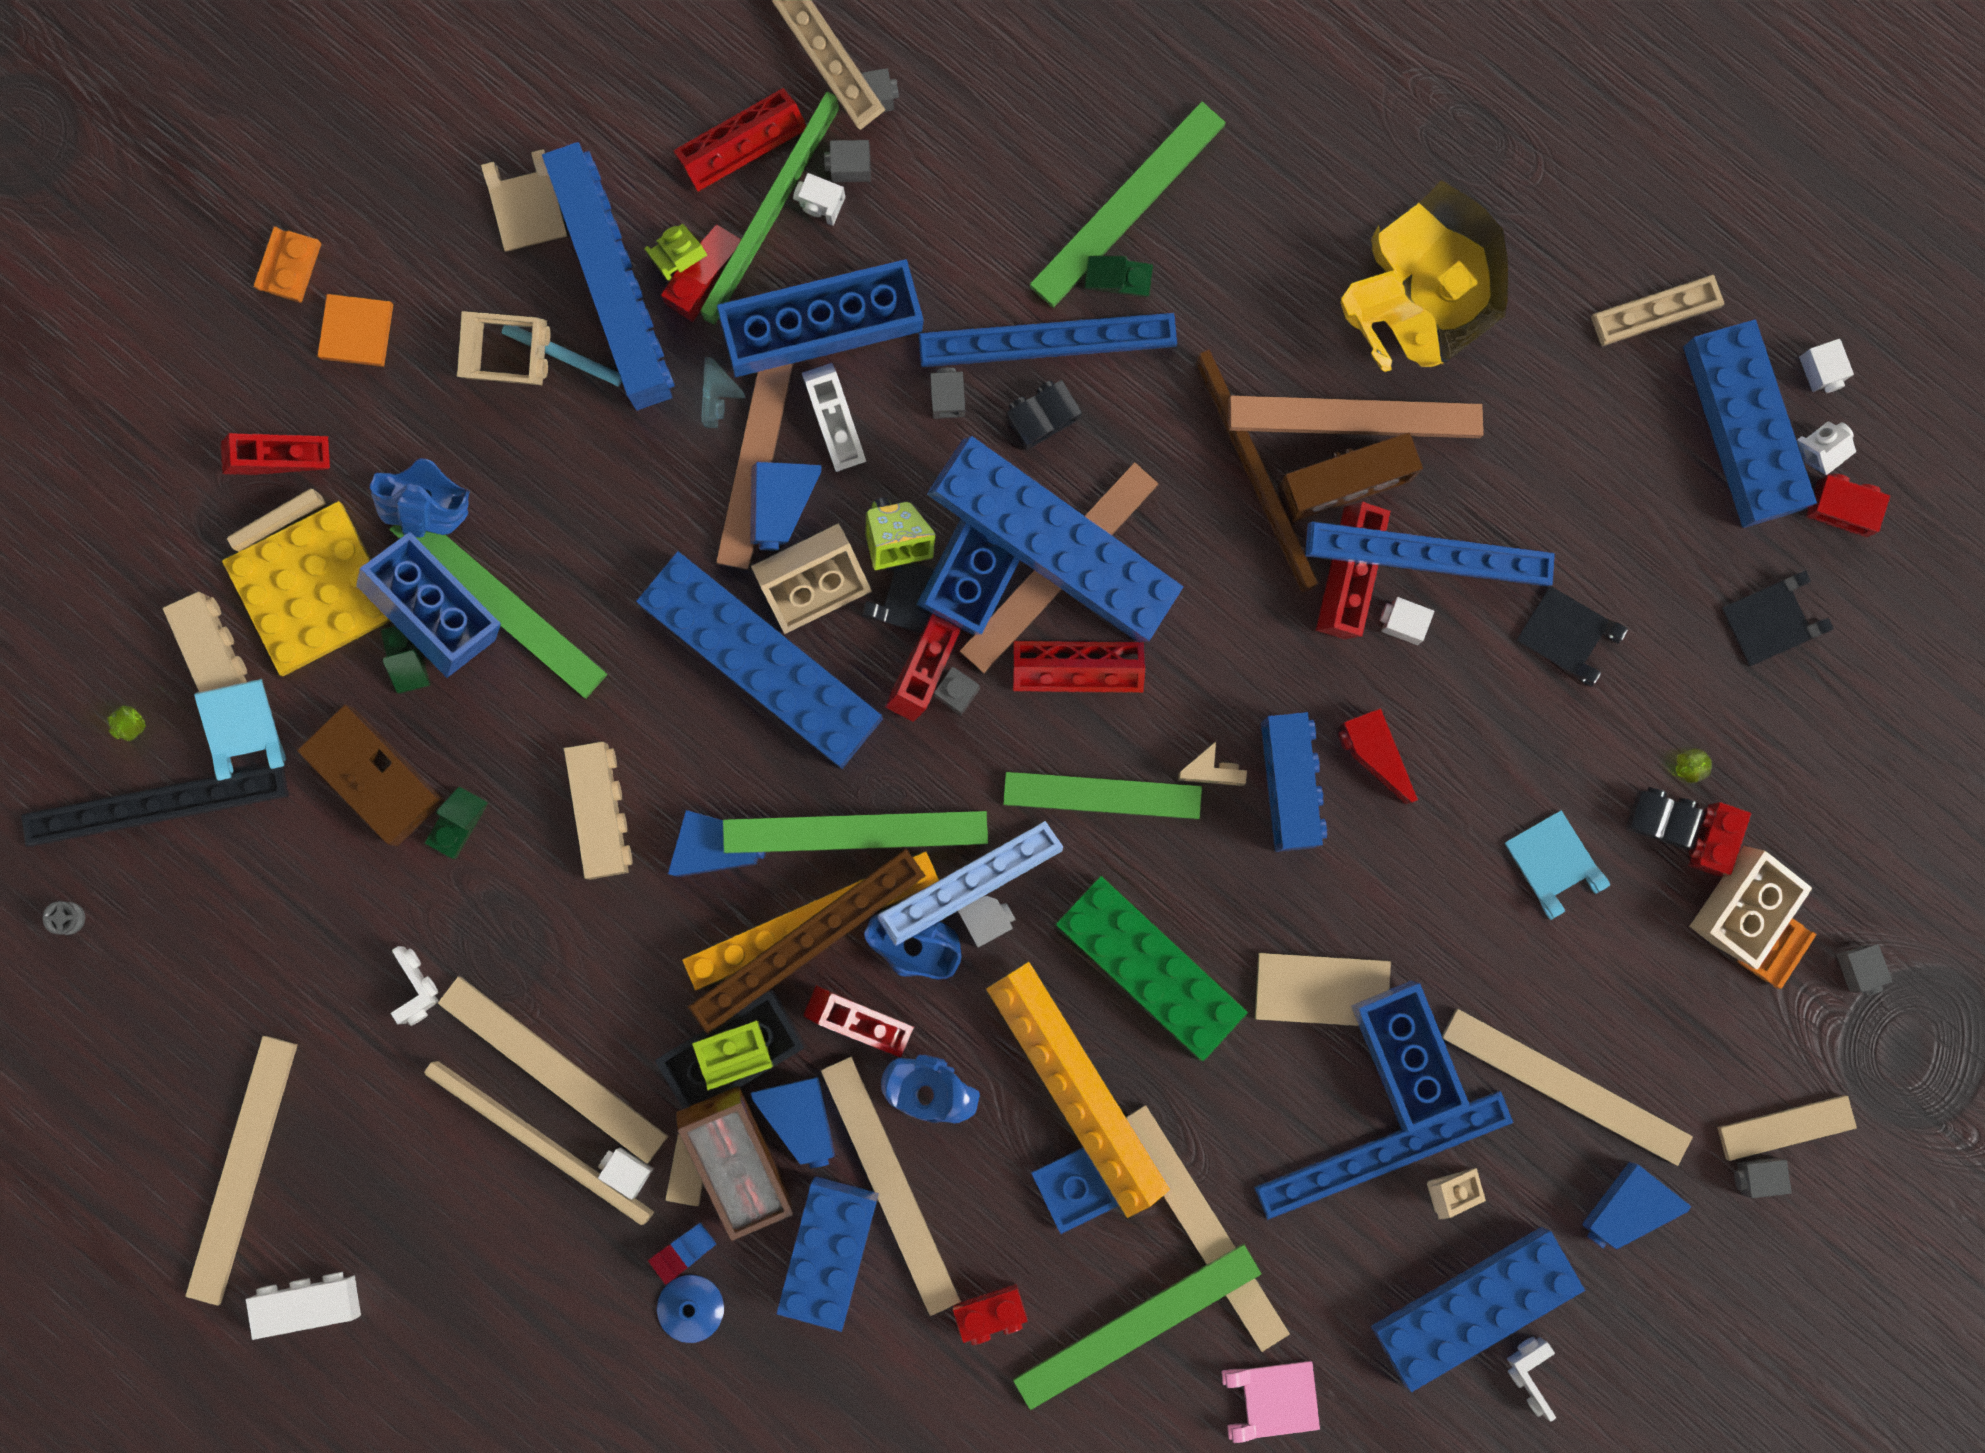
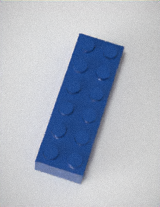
M907 259L717 305L719 320L735 377L922 332L924 321Z
M1756 319L1691 339L1683 348L1742 528L1800 512L1816 504L1811 483Z
M1540 1227L1372 1325L1371 1328L1402 1383L1410 1392H1413L1584 1292L1585 1289L1552 1232L1544 1227Z

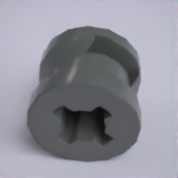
M58 901L47 906L42 919L45 928L49 932L59 935H71L77 933L83 927L85 913L81 906L76 903Z

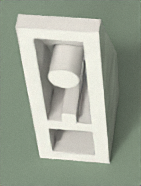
M830 363L803 372L802 376L835 471L837 472L866 462L833 364Z

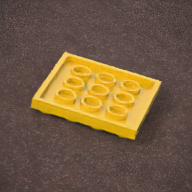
M339 501L222 560L281 676H285L390 622L356 586L360 568L371 559L343 504Z

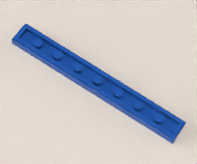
M1174 313L918 333L921 368L1177 346Z
M1310 522L1307 528L1305 556L1551 586L1553 585L1555 553Z
M1501 1091L1469 1102L1470 1109L1410 1134L1403 1129L1254 1187L1266 1219H1271L1512 1124L1513 1120Z

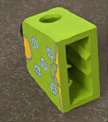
M885 497L878 498L872 503V509L866 512L865 536L874 570L933 558L935 533L911 503L904 502L891 505L889 499Z

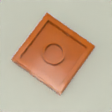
M327 294L318 357L322 360L384 367L393 311L392 302Z

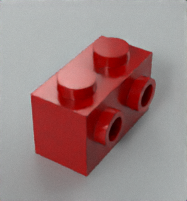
M1722 802L1709 804L1704 809L1706 813L1695 848L1690 850L1689 855L1691 858L1688 866L1718 877L1731 876L1751 813Z
M1017 1284L953 1305V1312L963 1343L971 1341L972 1345H978L991 1339L990 1334L1002 1330L1004 1335L1011 1334L1023 1329L1022 1324L1028 1322Z

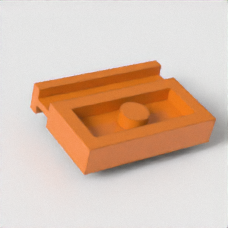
M274 227L254 287L259 291L269 292L272 295L302 303L322 243L318 239Z
M1792 918L1758 970L1740 960L1737 962L1764 981L1772 984L1776 989H1782L1817 934L1809 931Z

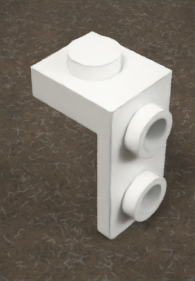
M397 946L392 952L419 995L393 1011L391 1015L397 1024H406L408 1022L412 1026L428 1016L426 1010L439 1002L435 996L438 990L433 981L428 976L424 978L418 969L421 963L412 949L407 950L403 946Z
M1531 1337L1517 1347L1519 1351L1507 1358L1512 1366L1508 1372L1519 1388L1524 1386L1531 1397L1527 1399V1402L1536 1416L1540 1417L1543 1415L1551 1422L1556 1417L1527 1372L1555 1353L1547 1341L1541 1337L1537 1339Z

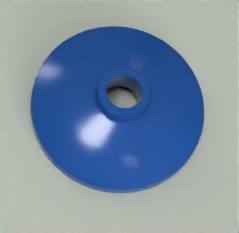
M683 1275L672 1280L661 1292L657 1304L658 1319L664 1331L673 1339L685 1343L699 1342L711 1336L719 1327L724 1314V1302L719 1289L710 1280L699 1275ZM690 1304L695 1308L693 1316H686L684 1314L683 1307Z

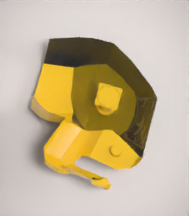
M1440 180L1423 200L1380 232L1378 225L1371 238L1372 252L1376 262L1386 273L1352 283L1340 302L1346 320L1363 333L1373 348L1371 352L1373 359L1384 372L1392 370V360L1371 327L1373 322L1385 321L1391 326L1408 359L1417 362L1421 367L1443 365L1505 317L1508 303V256L1503 228L1475 200Z

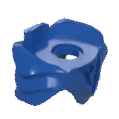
M417 459L412 466L397 474L375 473L370 483L371 495L380 519L385 524L401 526L403 535L411 532L415 537L421 538L424 537L426 531L441 535L450 534L468 515L469 490L461 488L439 470L433 461L428 459Z
M893 906L885 908L870 919L864 932L865 939L876 953L885 958L895 973L900 976H925L938 980L947 979L954 975L961 962V947L958 935L948 925L939 921L912 936L920 940L922 951L918 955H909L904 950L903 945L905 941L895 946L878 920L879 914Z
M921 1054L917 1056L916 1060L898 1058L887 1066L881 1078L882 1093L892 1107L917 1119L931 1123L949 1122L955 1124L969 1119L976 1113L980 1097L979 1091L961 1082L954 1074V1068L947 1066L944 1059ZM923 1086H929L934 1093V1098L928 1105L921 1104L918 1099V1092Z

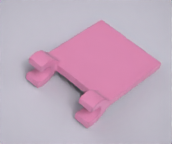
M1312 1361L1221 1371L1222 1383L1227 1388L1244 1386L1247 1423L1227 1425L1228 1437L1230 1440L1232 1439L1233 1443L1246 1442L1261 1437L1320 1430Z

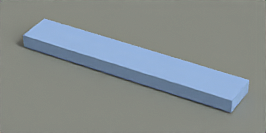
M1046 821L882 912L879 914L878 920L896 946L1062 852L1063 846Z

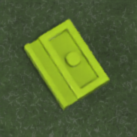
M684 224L667 229L662 237L656 240L657 246L652 249L649 246L644 248L650 259L667 280L672 278L670 274L678 269L681 273L707 256L702 245Z
M758 1021L692 1043L708 1090L773 1067Z

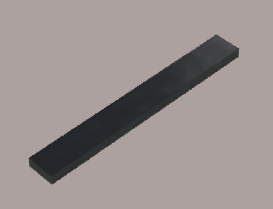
M268 766L232 773L231 778L219 781L217 777L21 814L26 847H34L287 798L289 793L284 766L273 769Z

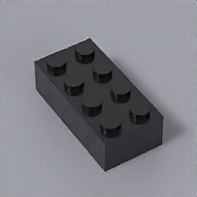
M770 990L757 998L709 1034L702 1031L655 1060L683 1109L739 1086L740 1088L771 1069L769 1068L708 1090L692 1043L758 1021L773 1067L807 1047L774 990Z

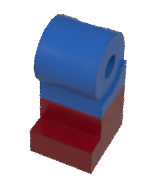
M700 1222L653 1255L648 1262L666 1285L714 1247L716 1242Z

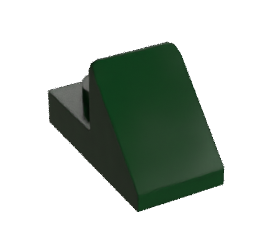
M1088 256L1084 289L1147 298L1150 294L1153 264L1128 261L1127 256Z
M396 626L380 630L387 657L382 658L397 694L430 686L422 652Z
M459 786L437 810L436 814L440 815L425 844L456 860L488 802Z

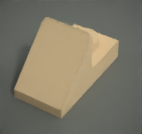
M1215 742L1178 774L1177 781L1243 786L1246 784L1247 770H1239V764L1219 763V768H1214Z
M1477 1168L1427 1182L1434 1211L1438 1214L1439 1219L1451 1218L1486 1201Z

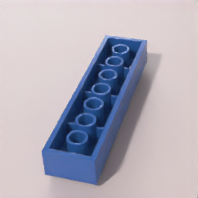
M576 142L542 154L628 398L636 411L673 398L670 388L675 386L673 378L665 361L659 360V358L664 357V353L654 330H648L654 327L643 300L638 301V299L643 298L633 271H627L633 267L622 240H619L622 239V236L610 210L612 208L601 184V177L590 151L583 152L580 143Z
M973 436L961 440L927 493L929 497L1136 642L1150 641L1184 587Z
M679 551L636 601L645 611L841 769L844 768L883 720L880 713Z

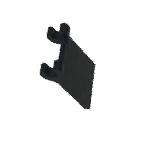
M915 563L883 568L884 570L894 572L884 607L866 601L861 616L922 633L933 613L916 604L934 569Z
M1806 570L1721 608L1749 667L1834 629L1829 617L1809 625L1797 602L1793 590L1811 582Z
M1550 586L1516 641L1570 672L1582 683L1592 688L1601 672L1586 665L1585 662L1601 636L1604 635L1609 640L1619 644L1629 629L1618 622L1603 617Z

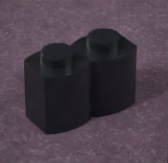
M1052 380L1048 381L1036 390L1038 393L1036 396L1028 400L1025 396L1021 397L1008 406L1010 410L1006 413V419L1025 450L1038 445L1053 434L1060 432L1081 419L1082 412L1063 381L1055 384Z
M1648 787L1647 792H1637L1625 829L1686 850L1695 848L1706 813L1698 809L1699 803L1685 798H1679L1678 802L1666 798L1667 792Z

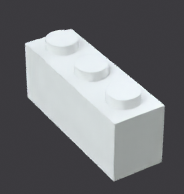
M343 1272L322 1276L323 1282L311 1284L310 1278L290 1282V1288L277 1290V1285L256 1289L257 1295L246 1299L252 1340L352 1321L361 1316L355 1276L344 1277Z

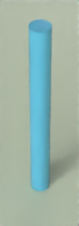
M503 326L502 334L531 347V332L517 326ZM553 342L545 346V353L616 386H620L622 383L619 372Z

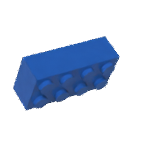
M960 519L916 605L971 635H982L1020 560Z
M411 532L389 546L359 570L356 586L446 678L496 640L501 623Z
M1308 712L1268 716L1260 724L1275 852L1310 849L1323 845L1322 839L1327 838V825L1325 819H1320L1319 806L1323 805V791L1321 786H1316L1315 773L1320 771L1318 753L1312 752L1311 740L1316 739L1314 720H1309Z
M1409 981L1351 1005L1401 1129L1410 1134L1471 1108L1420 983Z
M814 1177L809 1189L777 1315L842 1332L879 1193Z

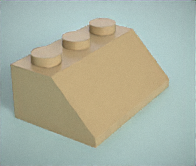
M839 523L751 566L784 634L872 592Z
M1743 846L1737 856L1731 876H1723L1689 927L1714 946L1758 970L1812 888L1766 851Z

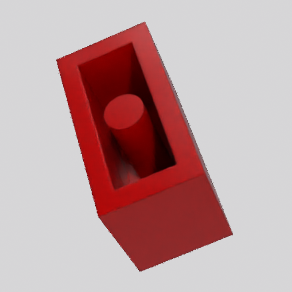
M1832 473L1818 480L1814 489L1817 503L1808 508L1806 517L1867 538L1880 531L1891 495L1880 492L1881 489L1875 485H1858L1849 482L1850 478L1842 474Z

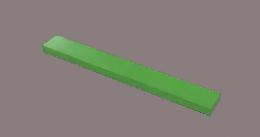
M827 91L703 305L701 314L704 320L714 325L718 321L717 305L729 302L839 110L838 99Z
M1201 102L1031 282L1030 288L1054 308L1086 274L1088 256H1103L1219 133L1226 122L1205 103Z
M394 525L390 529L398 538L405 536L402 533L401 526ZM426 531L424 537H416L501 623V626L585 699L608 675L449 537Z
M987 811L723 820L724 854L988 844Z
M1243 1243L1020 1374L1013 1381L1029 1409L1032 1410L1260 1276L1261 1272Z

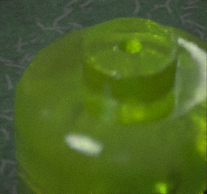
M123 705L109 716L108 724L111 727L109 732L117 740L122 738L126 741H132L144 731L145 720L133 707Z
M1694 748L1679 754L1677 757L1679 765L1676 766V772L1678 776L1684 777L1686 782L1696 783L1711 774V759L1703 750Z

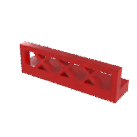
M782 88L673 151L686 170L695 189L700 191L804 132L807 125L795 101Z
M1014 641L1013 691L1144 692V642ZM1020 653H1035L1038 656L1036 658H1020ZM1058 653H1067L1068 655H1070V657L1067 659H1059L1055 655ZM1099 653L1103 657L1101 659H1091L1087 655ZM1137 654V659H1123L1120 655Z

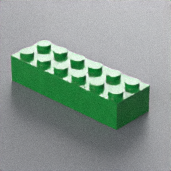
M1102 876L1090 886L1055 924L1059 930L1202 1062L1248 1013Z

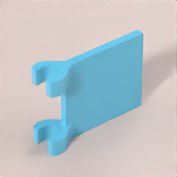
M262 679L194 694L212 753L214 770L218 781L232 777L231 773L234 772L230 759L232 756L265 749L271 769L285 765V752L276 731Z
M1562 810L1504 843L1537 895L1549 920L1565 912V909L1555 895L1586 878L1594 894L1610 886L1608 879L1595 865Z

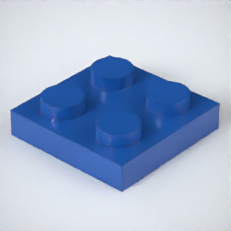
M1084 1147L1031 1172L1060 1234L1119 1206Z

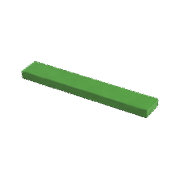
M1006 772L1003 805L1200 819L1202 786Z

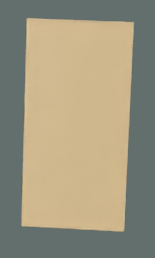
M1258 953L1255 1019L1359 1026L1351 1005L1390 989L1391 961Z

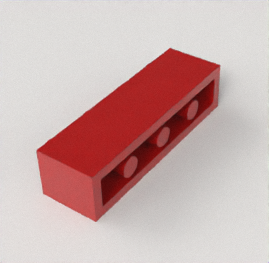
M1365 502L1355 503L1344 507L1340 525L1386 531L1391 511ZM1332 559L1316 631L1341 639L1363 636L1378 565Z

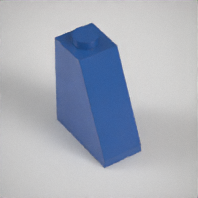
M756 462L751 467L750 544H759L760 550L774 551L779 550V545H784L789 541L821 473V465Z
M686 810L668 874L681 877L756 865L758 858L764 859L766 852L724 854L723 820Z
M819 1077L761 1089L751 1093L754 1103L800 1165L809 1163V1168L812 1169L829 1164L828 1159L835 1156Z
M1629 1162L1582 1223V1226L1590 1231L1587 1237L1599 1247L1604 1248L1608 1245L1614 1249H1619L1687 1213L1691 1206L1641 1166Z

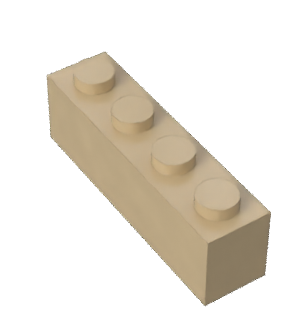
M197 592L163 608L199 692L247 682L244 677L247 674L246 666L239 656H235L231 645L234 644L233 637L227 627H222L218 618L221 615V610L213 597L210 598L201 592Z
M605 742L564 748L585 879L591 880L629 873L628 865H632L633 861L630 846H624L623 833L627 832V822L625 814H619L617 801L622 800V791L619 781H614L612 768H617L614 749H609L608 744Z

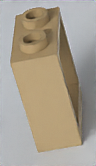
M462 311L457 377L542 386L543 378L545 379L548 373V361L544 359L545 346L549 345L551 336L547 321L535 317ZM484 324L532 328L529 375L480 371Z

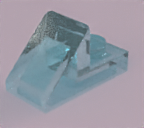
M705 357L701 421L705 428H718V419L724 418L725 410L724 400L720 399V397L745 398L737 384L712 357Z

